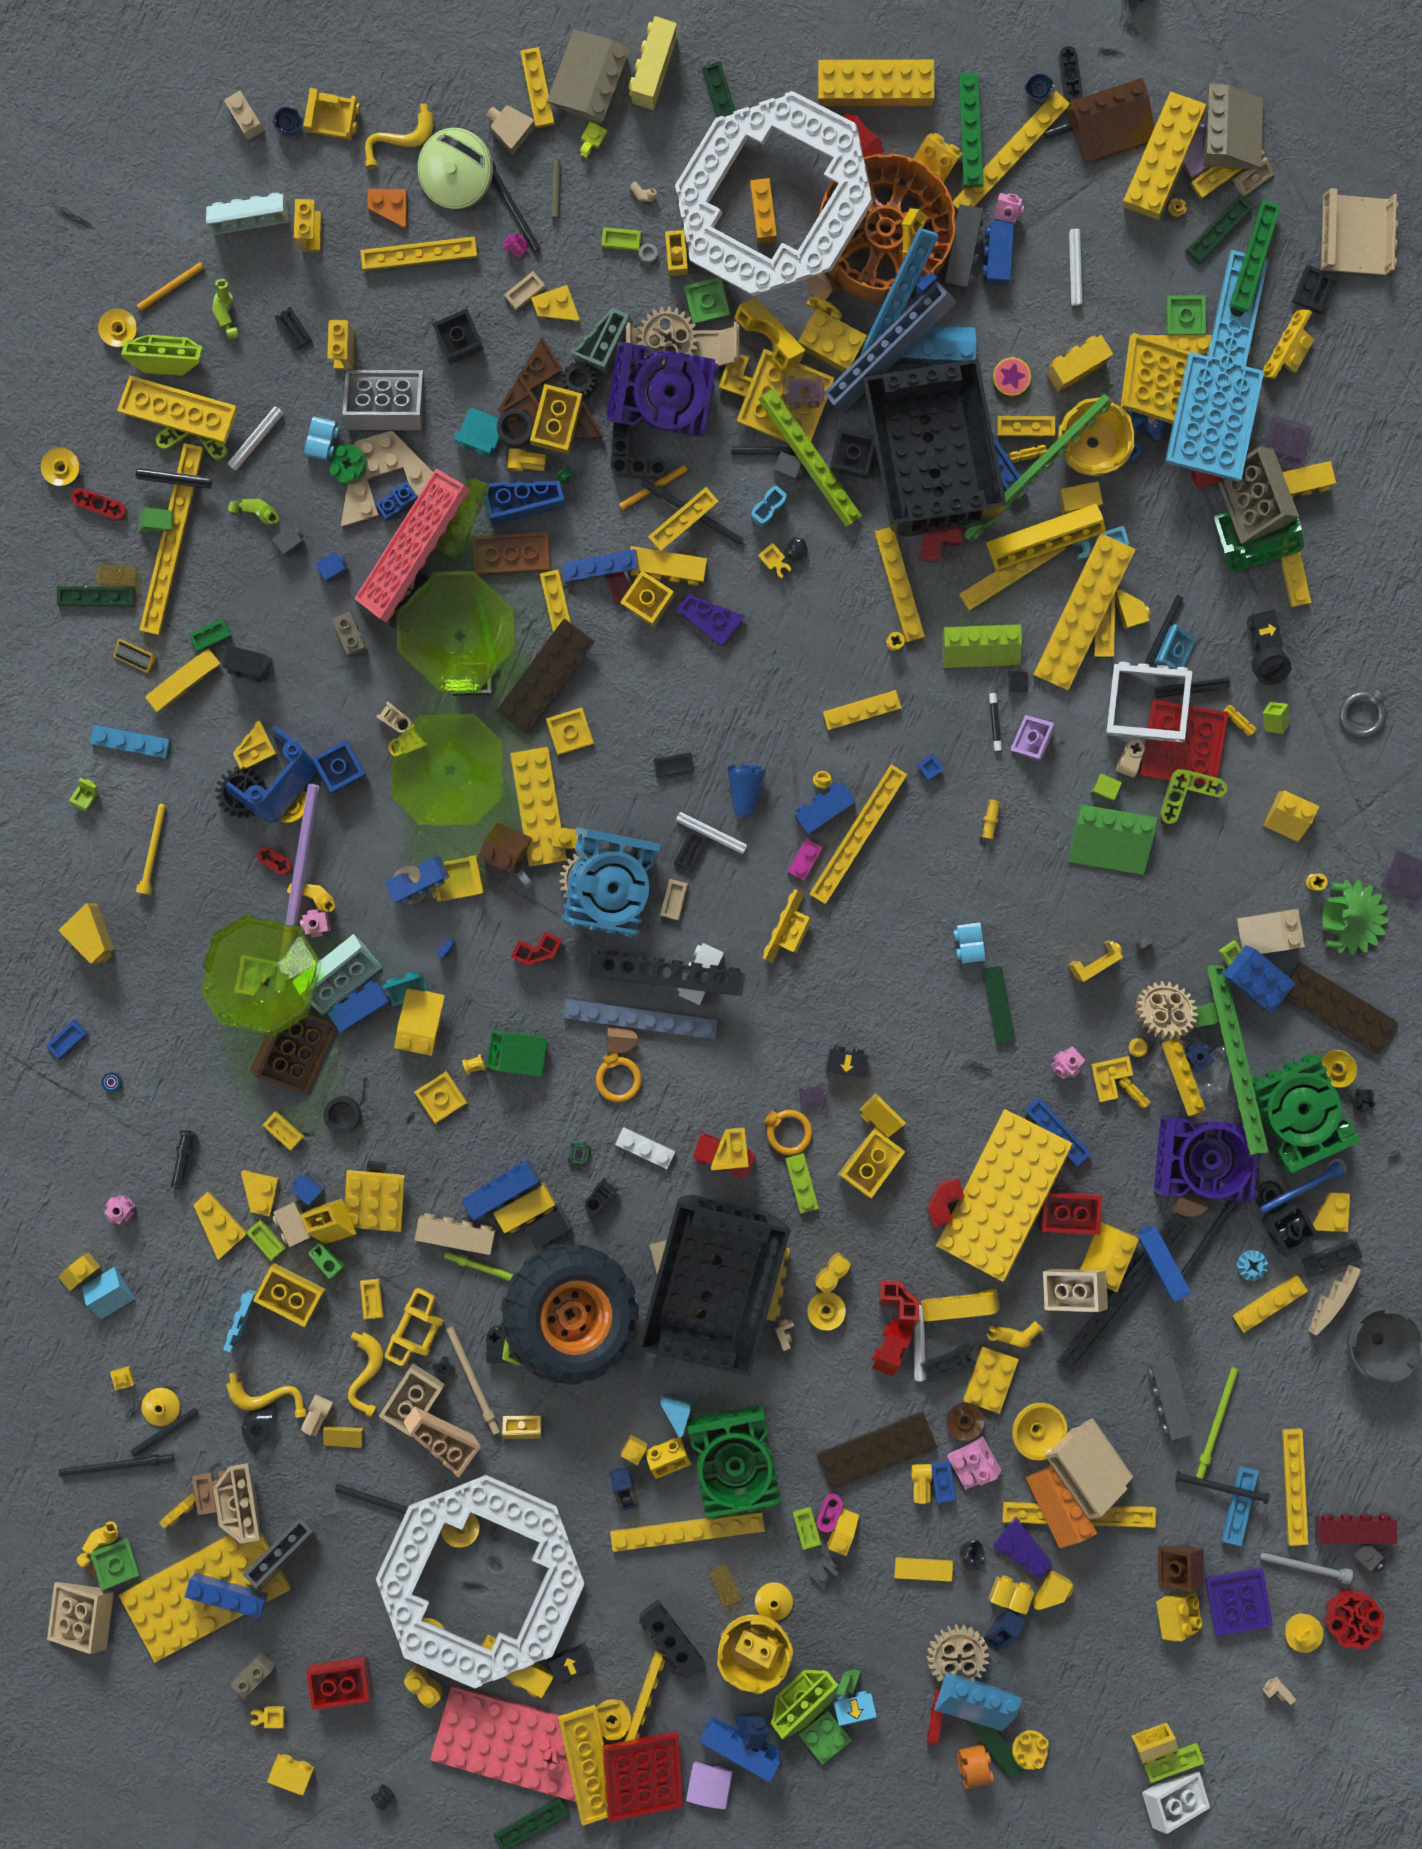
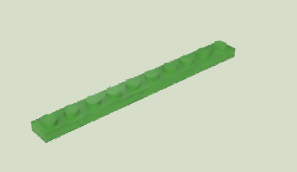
M1103 394L1004 493L1006 508L1002 513L1010 509L1011 503L1015 499H1019L1025 494V489L1029 485H1033L1039 480V475L1043 471H1048L1053 466V461L1058 456L1062 457L1068 451L1067 447L1072 442L1076 443L1082 437L1081 433L1086 428L1090 429L1097 422L1096 418L1100 414L1104 415L1109 411L1113 401L1106 394ZM995 517L983 525L971 526L963 535L970 541H976L984 534L983 530L987 526L991 527L998 519Z
M1211 965L1207 967L1208 977L1211 982L1217 1016L1219 1017L1221 1033L1234 1082V1090L1237 1095L1243 1128L1247 1138V1146L1250 1155L1268 1153L1229 981L1222 976L1226 967L1225 965Z

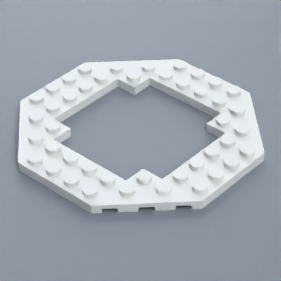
M793 91L785 93L783 97L771 98L760 102L758 106L746 107L735 111L732 115L715 118L675 185L679 198L680 213L684 223L685 238L689 248L690 261L752 296L831 271L873 203L857 125ZM773 129H776L832 158L833 160L825 171L824 176L837 183L838 186L799 250L797 251L781 243L774 257L770 259L714 229L723 212L709 204L748 137L764 145Z
M488 1475L409 1505L376 1577L404 1658L473 1688L480 1687L482 1684L497 1680L518 1669L521 1670L533 1665L535 1662L552 1657L584 1586L583 1578L556 1505ZM470 1512L538 1541L539 1544L532 1557V1561L548 1567L518 1638L514 1639L499 1632L491 1650L421 1620L429 1601L412 1594L444 1522L462 1530Z

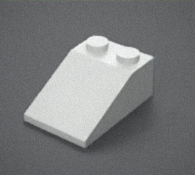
M1198 1771L1157 1783L1142 1792L1152 1827L1166 1834L1210 1808L1202 1778Z

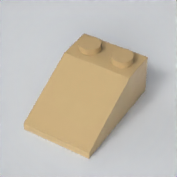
M1298 909L1236 919L1241 950L1247 945L1263 954L1305 947Z

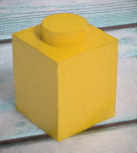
M630 1434L621 1450V1457L638 1465L647 1449V1443Z

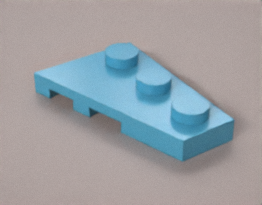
M250 1289L246 1294H242L239 1302L241 1307L234 1315V1324L227 1334V1341L223 1348L224 1351L231 1352L238 1346L257 1291Z

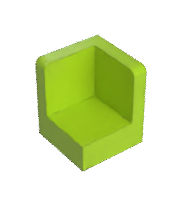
M1269 702L1263 711L1266 732L1280 734L1285 732L1290 724L1288 704Z
M1100 774L1095 787L1091 789V793L1113 801L1122 782Z

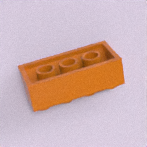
M1052 1465L1025 1477L1059 1548L1080 1543L1097 1534L1091 1520L1086 1516Z

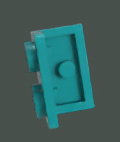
M470 408L460 432H456L453 438L457 447L464 450L471 449L481 457H492L499 440L497 433L498 418Z
M417 971L404 974V979L394 977L385 980L386 984L382 985L383 989L387 988L392 1006L403 1004L407 987L429 992L423 973L418 974Z

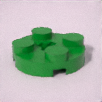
M354 445L338 446L331 460L330 473L334 475L335 479L344 484H353L357 479L360 480L365 475L368 466L367 459H365L363 454L364 451ZM350 460V463H352L351 467L349 466L347 468V462Z

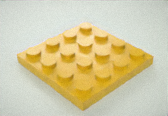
M1136 333L1131 334L1121 408L1173 424L1187 357L1190 351Z
M763 349L736 422L788 443L758 400V398L774 388L811 441L827 401L824 392L833 384L835 378L800 363L783 372L771 359L773 352Z

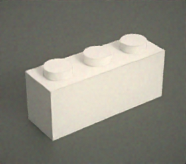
M703 943L702 946L697 945L693 954L696 956L694 962L702 963L704 968H710V965L719 964L724 952ZM686 970L685 973L688 974L686 980H688L690 977V972ZM707 972L703 973L700 977L702 983H706L709 979ZM677 988L680 991L679 996L700 1005L705 994L703 991Z

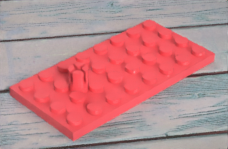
M435 469L356 595L355 600L378 618L387 622L393 616L397 604L411 593L407 589H413L416 574L419 569L424 567L430 552L436 548V542L446 532L448 523L456 516L457 509L466 500L470 488L440 470Z
M454 1684L451 1685L430 1758L431 1761L576 1802L558 1722V1716L561 1715Z

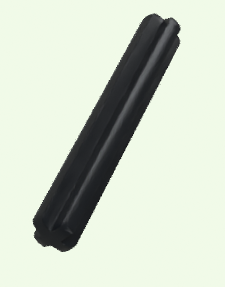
M137 468L136 479L205 489H211L213 480L210 477Z
M1221 678L1191 682L1190 693L1229 688L1230 679ZM1185 683L1154 688L1155 697L1184 694Z

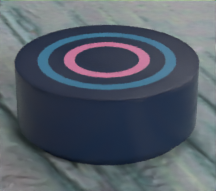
M110 1072L103 1076L101 1083L106 1091L113 1092L121 1087L122 1078L118 1073Z

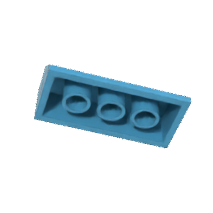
M932 326L897 363L943 365L976 359L975 328Z
M946 1672L934 1710L1003 1731L1017 1717L1022 1698L1012 1692Z

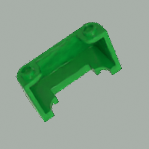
M1221 512L1213 516L1225 560L1230 571H1239L1292 555L1304 548L1303 534L1298 518L1285 527L1248 543L1241 544L1230 513Z

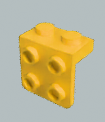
M930 133L924 139L913 159L929 167L930 171L935 176L937 175L944 183L954 165L962 157V153L959 152L960 149L954 144L949 145L944 142V138L941 135Z

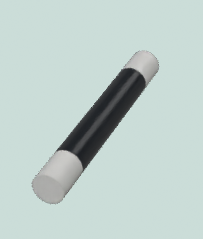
M990 693L989 702L994 751H1001L997 694Z

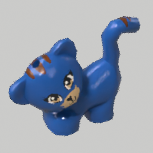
M1126 410L1131 417L1134 437L1139 427H1142L1146 433L1150 434L1152 439L1159 441L1162 438L1167 422L1133 411L1130 413ZM1135 439L1133 448L1135 452L1130 455L1129 462L1136 461L1142 455V446Z

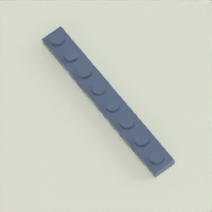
M566 999L563 1017L566 1019L715 1039L718 1020L571 999Z

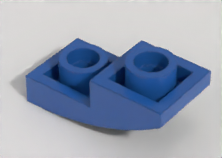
M408 481L391 490L392 494L375 503L385 521L403 511L418 498Z

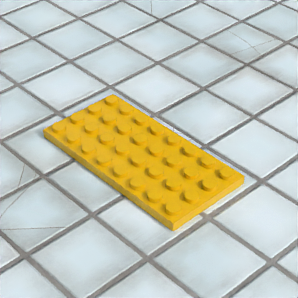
M1004 1109L963 1191L965 1198L959 1199L951 1215L953 1222L946 1225L936 1246L1005 1282L1074 1144Z
M261 1531L259 1541L241 1544L231 1535H227L118 1595L154 1662L165 1658L244 1615L184 1598L189 1579L194 1572L255 1589L243 1574L270 1548ZM281 1570L261 1591L268 1593L267 1603L289 1591L291 1586Z

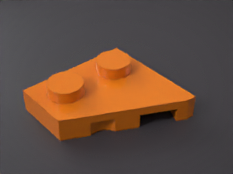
M368 189V210L400 225L403 229H407V190Z

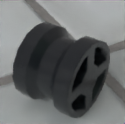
M384 1784L379 1787L377 1793L371 1795L372 1802L380 1810H385L387 1804L395 1799L392 1790Z

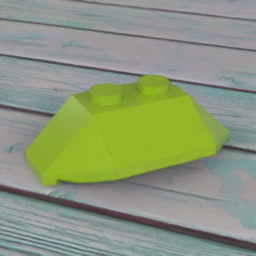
M146 335L132 341L126 340L121 356L143 373L183 376L200 362L203 349L201 345H197L187 337Z
M803 1670L776 1696L773 1718L771 1720V1725L780 1737L785 1739L795 1734L815 1719L833 1701L839 1688L838 1683L825 1670Z

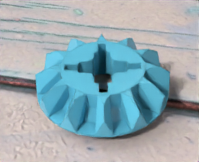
M1248 1250L1241 1254L1238 1259V1272L1247 1280L1256 1281L1263 1278L1265 1273L1268 1272L1267 1259L1259 1251ZM1248 1260L1258 1263L1256 1264L1258 1271L1249 1270L1250 1262Z

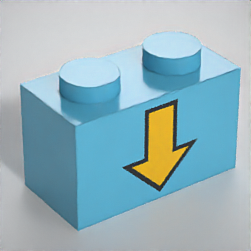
M867 1691L858 1692L856 1697L849 1698L848 1695L840 1696L834 1702L839 1727L877 1718L871 1693L867 1694Z

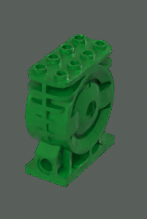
M1305 1054L1300 1057V1061L1285 1063L1283 1068L1278 1071L1273 1069L1266 1072V1076L1260 1079L1259 1077L1252 1078L1260 1118L1265 1128L1278 1140L1274 1149L1280 1161L1278 1163L1282 1170L1289 1173L1300 1170L1361 1142L1360 1136L1355 1133L1350 1119L1341 1116L1340 1097L1331 1084V1077H1328L1326 1073L1327 1069L1321 1062V1056L1316 1054ZM1307 1084L1312 1085L1317 1089L1322 1088V1091L1316 1092L1315 1090L1306 1087L1294 1088L1290 1090L1288 1093H1286V1095L1283 1097L1280 1105V1110L1272 1113V1110L1279 1107L1280 1100L1282 1096L1285 1094V1092L1293 1086ZM1305 1104L1306 1111L1300 1114L1299 1107ZM1327 1109V1114L1324 1122L1322 1123L1319 1129L1312 1133L1297 1134L1290 1130H1286L1283 1133L1279 1131L1288 1126L1299 1131L1311 1130L1317 1127L1322 1122L1325 1116V1111ZM1297 1146H1310V1147H1309V1149H1306V1150H1304V1151H1302V1152H1299Z
M763 1404L688 1418V1432L693 1449L699 1452L697 1475L706 1517L714 1520L725 1514L735 1516L740 1514V1511L755 1512L761 1507L771 1509L778 1506L781 1498L771 1450L764 1441L768 1430ZM746 1422H748L749 1428L735 1425L746 1424ZM719 1429L708 1437L707 1430ZM729 1439H741L750 1443L753 1447L758 1446L760 1448L752 1450L742 1442H729L717 1450L714 1458L705 1459L706 1456H712L713 1451L719 1444ZM737 1460L740 1462V1466L733 1468L730 1466V1463ZM767 1467L766 1469H763V1470L758 1471L756 1477H755L749 1484H747V1485H745V1486H742V1487H737V1488L728 1487V1486H725V1485L721 1484L717 1479H711V1480H708V1479H707V1478H712V1477H718L720 1481H722L723 1483H725V1484H727V1485H730V1486H740V1485H743V1484L747 1483L748 1481H750V1480L752 1479V1477L754 1476V1474H755V1472H756V1469Z

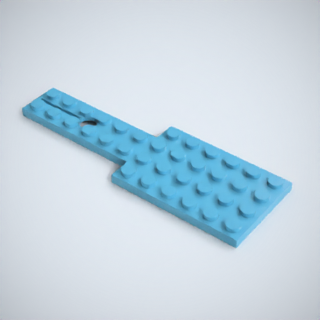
M1231 250L1228 256L1208 354L1204 356L1190 352L1187 357L1165 463L1240 482L1264 374L1262 370L1246 367L1268 259H1264L1248 312H1244L1242 316L1236 317L1230 312L1229 303L1245 253Z

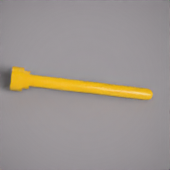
M163 803L158 806L143 878L136 887V892L148 895L152 893L150 879L166 806Z

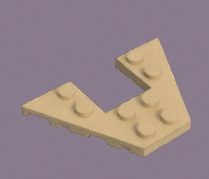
M392 430L355 442V446L364 451L368 466L363 478L357 479L353 484H348L341 526L346 527L379 516L368 482L369 479L404 469L408 483L418 497L432 476L433 472Z

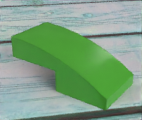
M849 1670L843 1674L837 1694L844 1696L845 1691L853 1694L860 1670Z

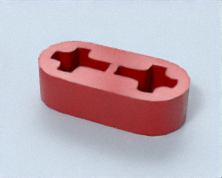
M263 847L257 853V858L262 864L279 874H287L292 869V862L270 847ZM269 850V855L274 858L273 861L270 859L264 861L262 853ZM276 861H286L287 869L280 870V865Z

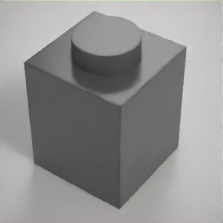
M781 452L774 468V474L795 481L797 476L801 477L804 466L801 465L802 463L799 458Z
M291 525L272 538L273 542L286 557L305 544L302 540L303 534L298 528L294 529Z

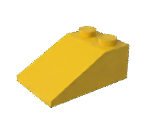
M407 987L394 1048L432 1056L436 1048L445 995Z
M873 1129L838 1173V1176L866 1197L872 1198L905 1151L876 1129Z

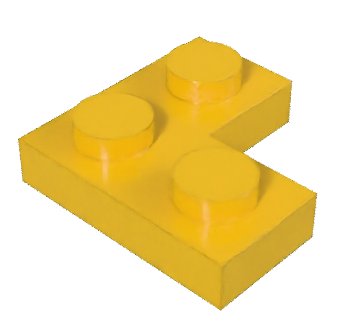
M739 354V362L726 364L719 385L720 390L745 398L752 378L744 376L749 360L748 356Z
M1129 1056L1090 1064L1098 1101L1103 1102L1119 1098L1115 1079L1133 1075Z

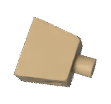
M508 105L501 112L492 107L487 113V117L493 121L490 126L492 133L512 155L535 128V122L532 118Z

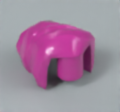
M517 233L515 236L509 235L504 240V248L520 258L528 249V243L524 240L523 236Z

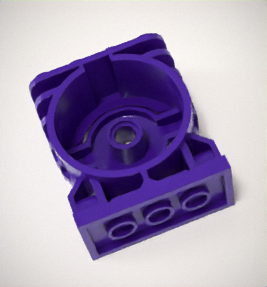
M618 342L606 420L635 425L642 421L655 429L702 437L708 430L706 419L707 414L711 412L712 404L709 401L715 389L713 378L717 374L718 363H715L713 358L674 351L651 353L647 346ZM663 358H665L664 369L659 370L658 372H656V373L650 378V380H649V382H648V385H647V397H648V400H649L650 404L657 410V412H656V418H655V421H654V420H653V419H654V411L651 409V407L649 406V404H648V402H647V400H646L645 387H646V383H647V380H648L649 376H650L656 369H658V368H660V367L662 366ZM630 362L637 363L629 375ZM684 365L686 367L685 372L689 375V377L692 380L694 394L692 402L689 405V407L683 413L679 414L677 416V420L674 421L675 413L685 408V406L689 402L691 395L690 382L688 378L682 373ZM667 386L672 387L673 392L670 396L665 394ZM626 388H627V399H628V402H629V405H630V406H625V405H623V403H624V401H625Z
M1161 1115L1154 1192L1161 1196H1183L1188 1191H1191L1204 1198L1252 1203L1254 1199H1257L1258 1192L1255 1184L1256 1180L1259 1179L1257 1162L1260 1161L1261 1154L1250 1155L1243 1123L1205 1121L1193 1125L1187 1118ZM1223 1129V1138L1230 1144L1233 1150L1234 1161L1230 1172L1226 1177L1219 1181L1218 1189H1216L1217 1179H1220L1223 1176H1225L1232 1165L1231 1150L1228 1147V1145L1221 1140V1132ZM1200 1133H1202V1138L1193 1143L1188 1153L1189 1167L1191 1171L1196 1176H1198V1184L1196 1188L1194 1186L1195 1178L1189 1173L1186 1167L1185 1154L1189 1144L1195 1138L1199 1137ZM1173 1136H1179L1174 1145ZM1209 1154H1213L1214 1161L1208 1164L1206 1158ZM1172 1164L1177 1176H1171Z

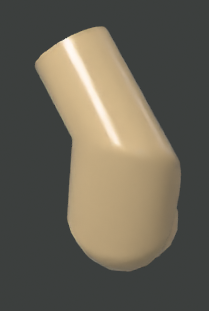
M637 181L629 186L639 201L652 202L656 199L657 191L654 188L642 190Z

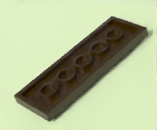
M564 618L496 712L525 734H528L595 641Z
M1299 962L1289 977L1296 984L1285 996V999L1379 1055L1398 1021Z
M922 1411L816 1454L830 1490H833L937 1449V1445Z

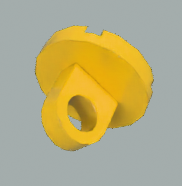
M1298 1613L1286 1622L1284 1637L1289 1646L1295 1651L1307 1653L1317 1649L1321 1644L1323 1628L1314 1616Z

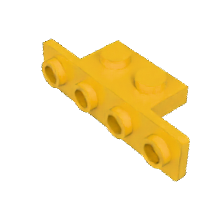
M1297 310L1294 313L1278 345L1274 348L1269 361L1264 366L1263 378L1275 379L1282 365L1292 373L1297 372L1315 340L1303 329L1312 314L1310 310Z
M794 889L793 893L789 895L788 904L780 915V921L777 928L772 932V938L769 945L764 949L762 959L773 963L780 946L797 953L812 921V918L797 912L804 897L802 892Z

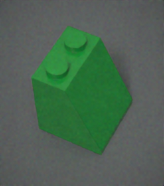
M491 1029L486 1067L500 1072L542 1076V1072L545 1070V1053L548 1051L547 1038Z

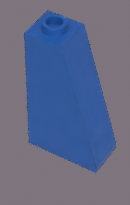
M1147 1225L1139 1229L1140 1232L1136 1236L1139 1238V1242L1166 1296L1173 1302H1176L1192 1294L1157 1228Z

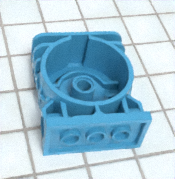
M577 827L575 834L578 837L575 851L579 859L575 862L569 873L568 892L565 895L568 898L567 903L563 904L565 913L561 915V919L570 926L581 928L582 924V927L590 930L599 931L600 928V930L612 934H617L618 931V933L624 934V936L635 938L636 934L640 935V930H637L638 924L642 923L643 920L640 919L641 911L644 912V906L649 895V880L646 871L653 867L656 851L659 852L661 844ZM601 840L609 843L608 849L600 848ZM632 846L631 855L623 853L624 847ZM610 863L621 864L630 870L633 880L629 873L620 867L606 866L601 869L599 868ZM599 869L593 876L586 874L587 871L595 872ZM613 883L614 890L609 893L608 886ZM582 891L589 892L593 901L604 909L617 910L622 907L624 908L616 913L603 912L592 903L589 896H583Z

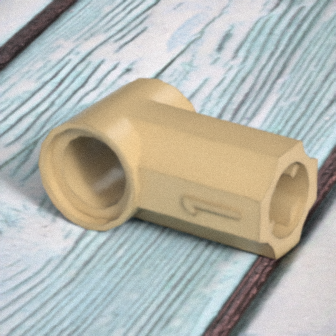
M315 1394L301 1430L310 1436H316L333 1402Z

